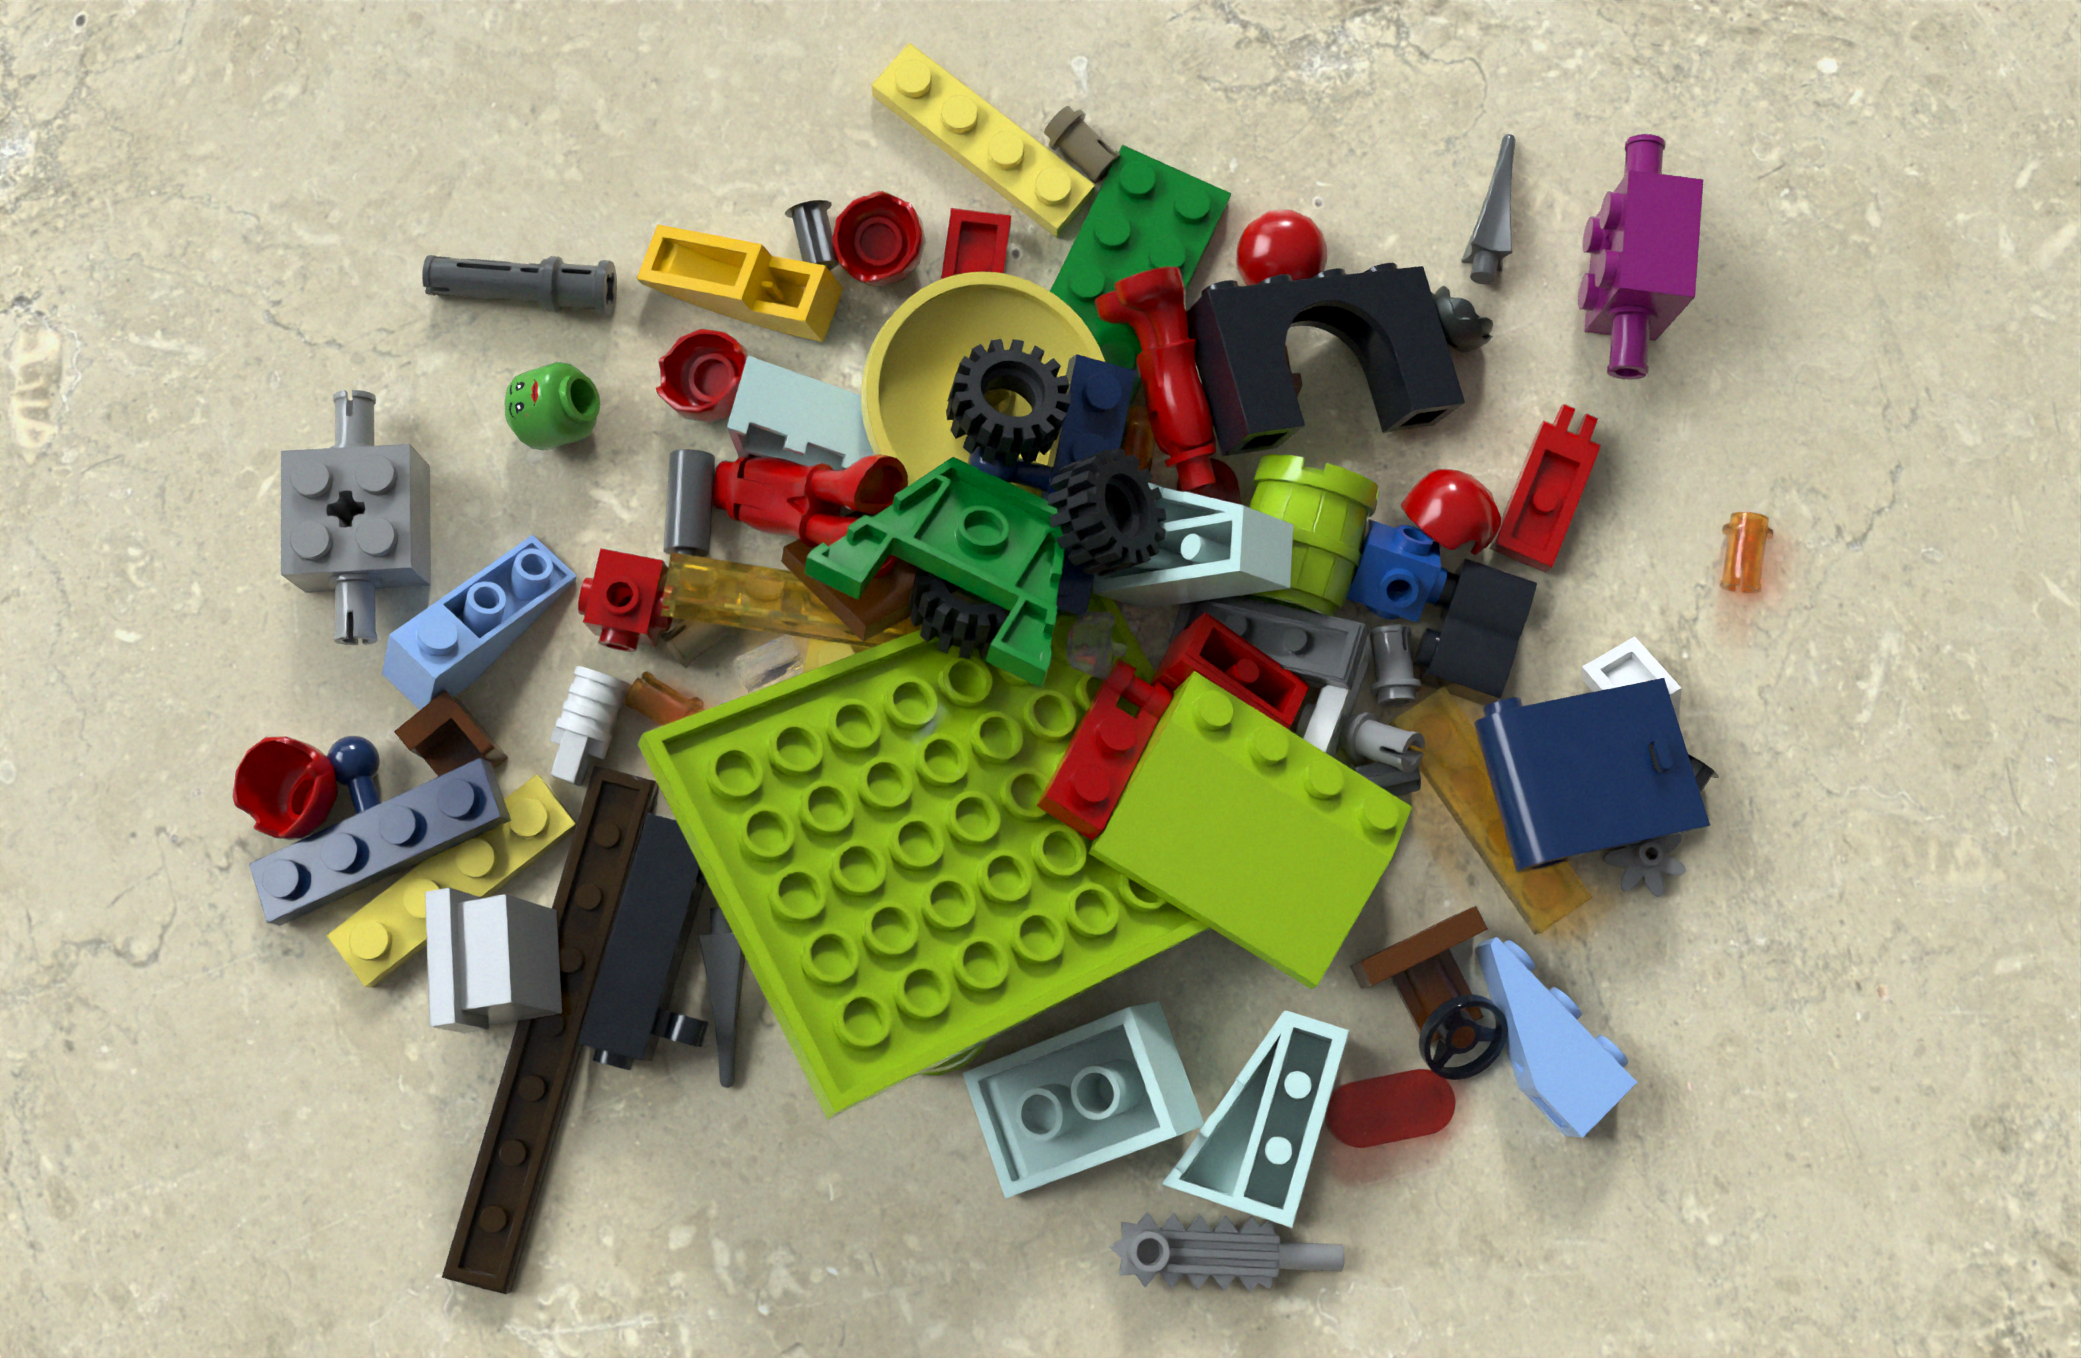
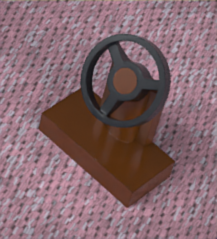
M1477 906L1463 910L1350 966L1361 989L1374 986L1391 977L1420 1035L1419 1051L1422 1059L1436 1075L1450 1080L1466 1079L1487 1069L1500 1055L1507 1039L1508 1028L1505 1016L1491 1000L1472 994L1449 949L1488 930ZM1479 1007L1493 1012L1496 1022L1495 1029L1478 1025L1475 1022L1484 1017ZM1439 1040L1432 1060L1431 1043ZM1478 1042H1491L1488 1048L1474 1061L1459 1067H1444L1454 1054L1469 1052Z

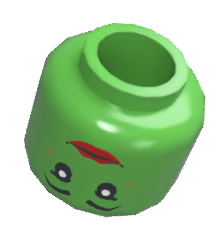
M562 362L548 364L515 376L507 387L504 401L505 417L511 430L522 443L537 450L554 449L588 437L596 425L601 405L599 393L592 380L573 365Z

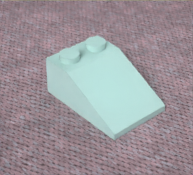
M1160 1001L1125 1008L962 1073L1005 1199L1190 1132L1204 1125Z

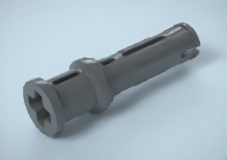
M428 255L424 261L422 272L423 287H426L425 293L432 296L453 295L469 298L536 302L548 312L556 313L561 311L562 307L596 309L597 314L600 316L612 315L616 302L617 275L615 265L610 260H601L598 266L566 264L562 258L556 256L543 259L540 264H524Z

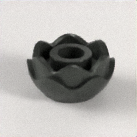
M1445 286L1440 287L1435 294L1431 292L1447 344L1464 353L1476 350L1492 339L1493 336L1490 335V332L1493 328V321L1487 317L1480 318L1468 300L1451 297L1450 290Z

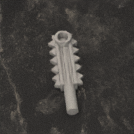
M1146 1212L1137 1224L1121 1221L1122 1238L1109 1247L1121 1258L1119 1275H1136L1144 1287L1159 1272L1172 1289L1185 1273L1197 1290L1212 1275L1223 1291L1238 1276L1247 1290L1251 1292L1257 1283L1270 1289L1273 1277H1279V1269L1342 1271L1344 1267V1249L1342 1244L1280 1242V1236L1274 1233L1272 1221L1258 1225L1253 1217H1250L1241 1229L1237 1231L1225 1215L1215 1228L1211 1230L1203 1217L1198 1214L1188 1228L1185 1229L1177 1216L1172 1213L1161 1228H1159L1151 1215Z

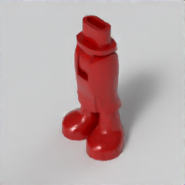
M1162 267L1124 278L1115 283V291L1095 299L1094 302L1098 316L1101 321L1106 323L1130 325L1133 327L1142 348V352L1138 354L1136 361L1143 383L1149 425L1158 448L1164 454L1170 456V458L1165 460L1166 468L1176 467L1183 492L1202 489L1216 483L1209 456L1216 453V437L1213 432L1211 411L1196 369V339H1188L1185 305L1186 290L1181 271L1178 267Z
M881 454L863 457L846 470L836 471L830 465L824 463L806 466L779 457L751 458L741 456L735 462L725 460L718 464L715 472L712 500L714 506L717 509L727 511L728 516L733 521L744 522L755 530L768 534L795 537L809 547H817L822 543L829 547L844 537L848 526L859 519L855 517H840L841 506L862 513L878 514L893 504L894 495L908 487V474L898 458ZM889 555L874 578H880L887 574L895 565L897 557Z

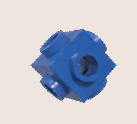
M1368 519L1360 552L1362 557L1359 566L1355 570L1346 599L1364 604L1369 611L1385 619L1396 620L1402 617L1418 622L1426 602L1436 604L1446 582L1447 569L1441 567L1439 543L1433 541L1430 536L1419 528L1409 525H1400L1394 528Z

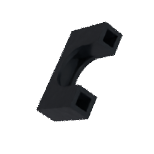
M1383 263L1371 267L1363 273L1346 274L1344 269L1335 268L1318 273L1312 278L1293 280L1289 274H1281L1269 277L1258 284L1238 286L1237 281L1226 280L1214 283L1203 289L1201 292L1202 296L1186 312L1188 338L1196 339L1195 363L1211 411L1213 426L1222 456L1276 449L1305 426L1285 354L1286 335L1290 327L1311 326L1325 330L1339 338L1352 350L1364 370L1383 433L1434 426L1465 404L1423 266L1398 269L1396 263Z

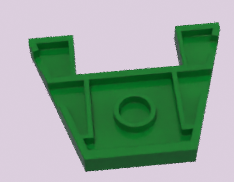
M951 457L894 495L892 505L874 517L862 516L848 526L844 537L829 547L825 543L820 544L811 550L807 556L805 575L859 600L888 556L894 555L926 572L932 573L1011 611L990 645L986 662L1040 688L1046 680L1051 663L1052 652L1050 650L1056 622V602L1065 548H1060L1056 538L1063 535L1060 526L1051 528L1049 516L1057 514V508L1048 506L1047 500L994 475L986 474L977 467L962 460Z

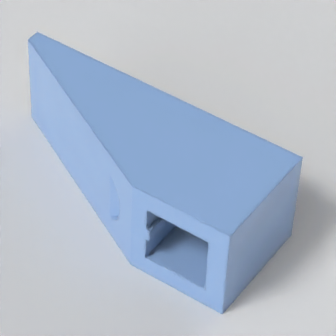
M531 535L389 634L382 675L419 710L444 690L456 696L475 682L576 581L577 575L534 535Z
M1498 937L1481 941L1475 949L1491 1000L1503 1013L1507 1022L1508 1032L1505 1045L1519 1089L1564 1136L1583 1138L1637 1083L1624 1069L1629 1063L1628 1059L1609 1039L1602 1035L1594 1038L1577 1020L1582 1015L1580 1009L1565 993L1556 987L1548 990L1531 973L1536 966L1521 947L1511 940H1506L1502 943Z

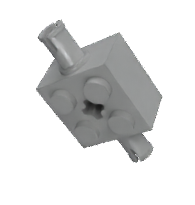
M344 390L333 395L335 404L334 446L323 449L281 451V575L305 593L335 591L336 633L334 634V642L343 645H358V638H361L362 643L368 645L377 642L375 589L431 586L430 466L411 444L375 446V395L366 391L352 390L353 400H348V392Z

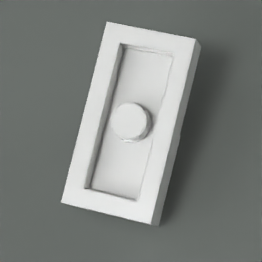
M1368 636L1351 690L1302 679L1309 686L1322 688L1316 705L1306 704L1297 726L1296 735L1335 758L1340 746L1339 735L1342 725L1352 714L1374 656Z

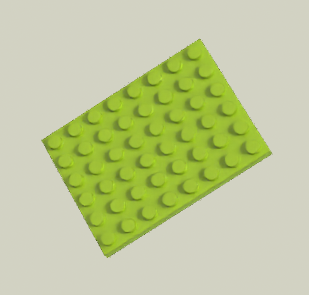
M1093 585L1085 617L1075 618L1059 613L1056 614L1050 650L1052 652L1051 663L1046 680L1041 688L986 662L987 658L981 659L978 649H972L970 659L958 657L960 647L951 645L946 654L937 649L939 642L937 636L927 643L920 636V629L643 733L638 743L827 1120L1211 930L1210 927L1090 855L1089 851L1095 839L1090 840L1036 806L1097 690L1115 661L1120 658L1135 667L1134 675L1148 684H1151L1155 674L1154 669L1115 601L1093 594ZM1121 696L1115 705L1132 717L1135 716L1139 708Z

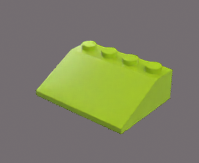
M1194 671L1174 691L1168 707L1158 720L1103 831L1096 837L1089 854L1312 990L1320 983L1391 861L1412 806Z

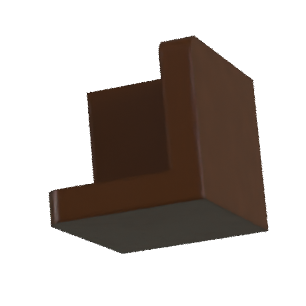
M446 690L394 731L409 751L423 758L438 777L478 758L491 762L494 770L508 758L466 706Z

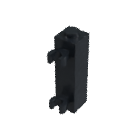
M651 813L647 814L578 1041L579 1044L596 1048L593 1061L626 1070L632 1069L634 1059L653 1061L659 1037L695 1047H702L709 1025L707 1021L667 1011L704 885L709 886L677 821Z

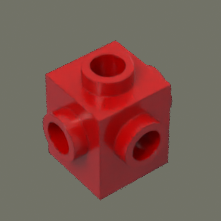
M600 548L594 577H586L584 579L579 594L578 612L580 615H584L583 623L594 635L600 636L598 643L607 648L624 652H636L638 644L656 647L660 630L669 631L674 617L676 596L669 593L673 575L664 560Z

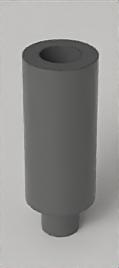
M681 449L670 452L663 551L673 555L672 575L676 577H697L699 557L709 555L715 456L705 451Z

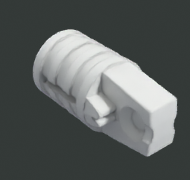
M576 666L573 674L575 679L569 687L567 701H564L562 707L563 712L561 717L557 718L550 742L560 745L552 767L551 776L558 780L581 786L593 756L601 759L605 758L613 737L611 732L613 727L615 728L619 710H622L625 693H629L631 684L588 668Z

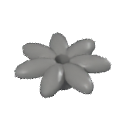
M1681 834L1624 845L1625 848L1610 851L1603 857L1607 864L1628 866L1622 875L1620 883L1622 891L1632 890L1644 878L1650 892L1659 897L1664 892V881L1661 872L1679 876L1686 872V868L1681 862L1666 855L1679 845L1682 837ZM1646 851L1650 854V859L1646 857Z

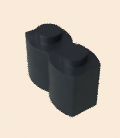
M1466 558L1456 569L1455 573L1447 571V578L1442 593L1436 604H1433V606L1442 609L1437 629H1425L1414 659V663L1423 666L1420 677L1421 684L1484 706L1498 701L1502 696L1514 662L1518 642L1529 615L1537 583Z

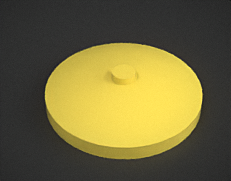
M971 272L949 276L922 288L908 298L880 329L871 346L863 371L861 408L866 434L874 455L881 454L898 458L907 471L908 486L951 457L968 463L970 453L963 448L967 434L955 439L950 430L953 420H947L946 409L959 363L964 356L969 358L972 349L980 344L987 352L991 340L1002 339L1004 350H1009L1013 339L1024 341L1022 352L1031 354L1036 345L1045 351L1041 360L1043 364H1046L1053 358L1060 364L1061 367L1057 377L1066 375L1069 359L1076 354L1105 362L1100 347L1092 333L1071 307L1050 291L1031 281L997 272ZM994 389L984 394L987 403L1002 414L1019 417L1029 415L1032 412L1030 404L1015 392L1005 389ZM1050 450L1045 455L1039 451L1034 462L1047 465ZM1011 483L1041 498L1042 490Z

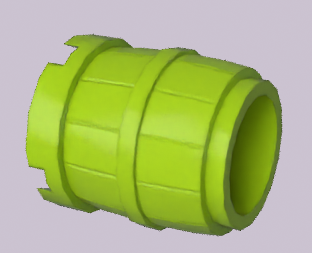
M1281 454L1263 455L1259 460L1254 476L1253 485L1256 487V491L1249 508L1293 524L1290 588L1238 596L1333 617L1334 611H1341L1350 590L1355 570L1359 567L1367 518L1375 513L1378 503L1379 486L1361 474L1333 464L1326 463L1324 470L1304 467V457Z

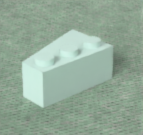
M747 356L727 424L728 432L739 458L741 456L751 458L779 457L806 466L824 463L830 465L836 471L846 470L861 458L874 455L863 423L861 395Z
M1148 483L1151 490L1159 487L1162 498L1155 500L1157 508L1165 509L1166 520L1158 523L1160 527L1166 530L1165 540L1157 542L1161 547L1157 555L1150 557L1151 560L1106 576H1098V573H1095L1092 593L1146 609L1290 588L1293 524L1243 505L1185 491L1180 492Z
M1284 1010L1240 1072L1235 1083L1213 1114L1207 1119L1197 1137L1162 1185L1292 1228L1344 1054L1349 1030Z

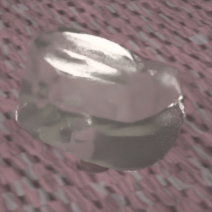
M1090 611L1078 617L1074 625L1071 626L1067 636L1066 656L1072 668L1106 680L1112 672L1114 655L1125 657L1127 644L1112 641V631L1115 623V617L1112 613Z

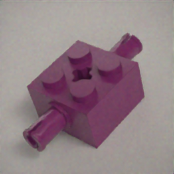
M1652 134L1635 135L1629 137L1627 142H1625L1624 177L1614 192L1608 191L1605 194L1601 210L1597 216L1589 217L1585 226L1582 244L1583 252L1591 254L1589 273L1584 274L1578 294V308L1586 310L1584 332L1611 335L1607 374L1614 378L1626 380L1644 378L1648 374L1649 340L1656 341L1695 298L1704 179L1662 174L1663 150H1665L1666 142L1663 138Z

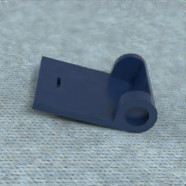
M1665 678L1523 706L1520 697L1503 699L1483 707L1485 717L1474 722L1517 873L1555 866L1574 860L1587 853L1710 826Z

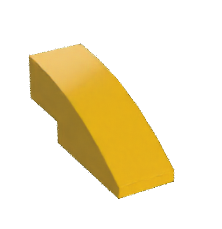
M659 224L656 226L636 278L645 286L712 312L752 325L823 343L843 291V286L825 265L772 256L763 244Z

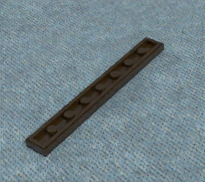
M594 765L552 905V909L557 911L562 1013L519 1020L442 1278L502 1294H508L512 1291L583 1044H579L578 1041L647 814L652 811L659 787L657 781Z

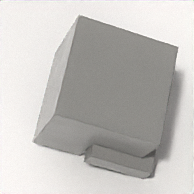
M453 888L425 892L430 1027L470 1033L488 1030L489 1025L562 1013L556 910L507 894L482 898Z

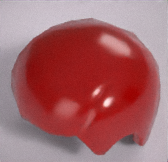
M884 191L873 192L868 196H862L851 201L836 218L832 244L841 267L856 280L880 287L903 281L920 264L926 243L922 220L911 203Z
M1292 209L1269 210L1249 223L1239 239L1236 251V266L1246 285H1255L1269 277L1281 274H1289L1293 280L1309 279L1323 272L1328 260L1327 244L1322 231L1311 218Z
M699 329L684 335L676 341L666 355L659 359L660 386L656 387V392L661 399L685 419L713 423L729 418L747 360V350L726 332Z
M1436 469L1429 472L1413 486L1401 503L1402 510L1414 524L1449 550H1455L1468 541H1475L1471 553L1477 555L1493 541L1501 526V515L1491 491L1472 475L1458 470Z
M279 736L265 737L247 750L235 773L232 797L234 805L249 814L256 821L254 825L255 830L276 839L295 840L309 835L326 821L339 792L334 768L322 751L300 740Z

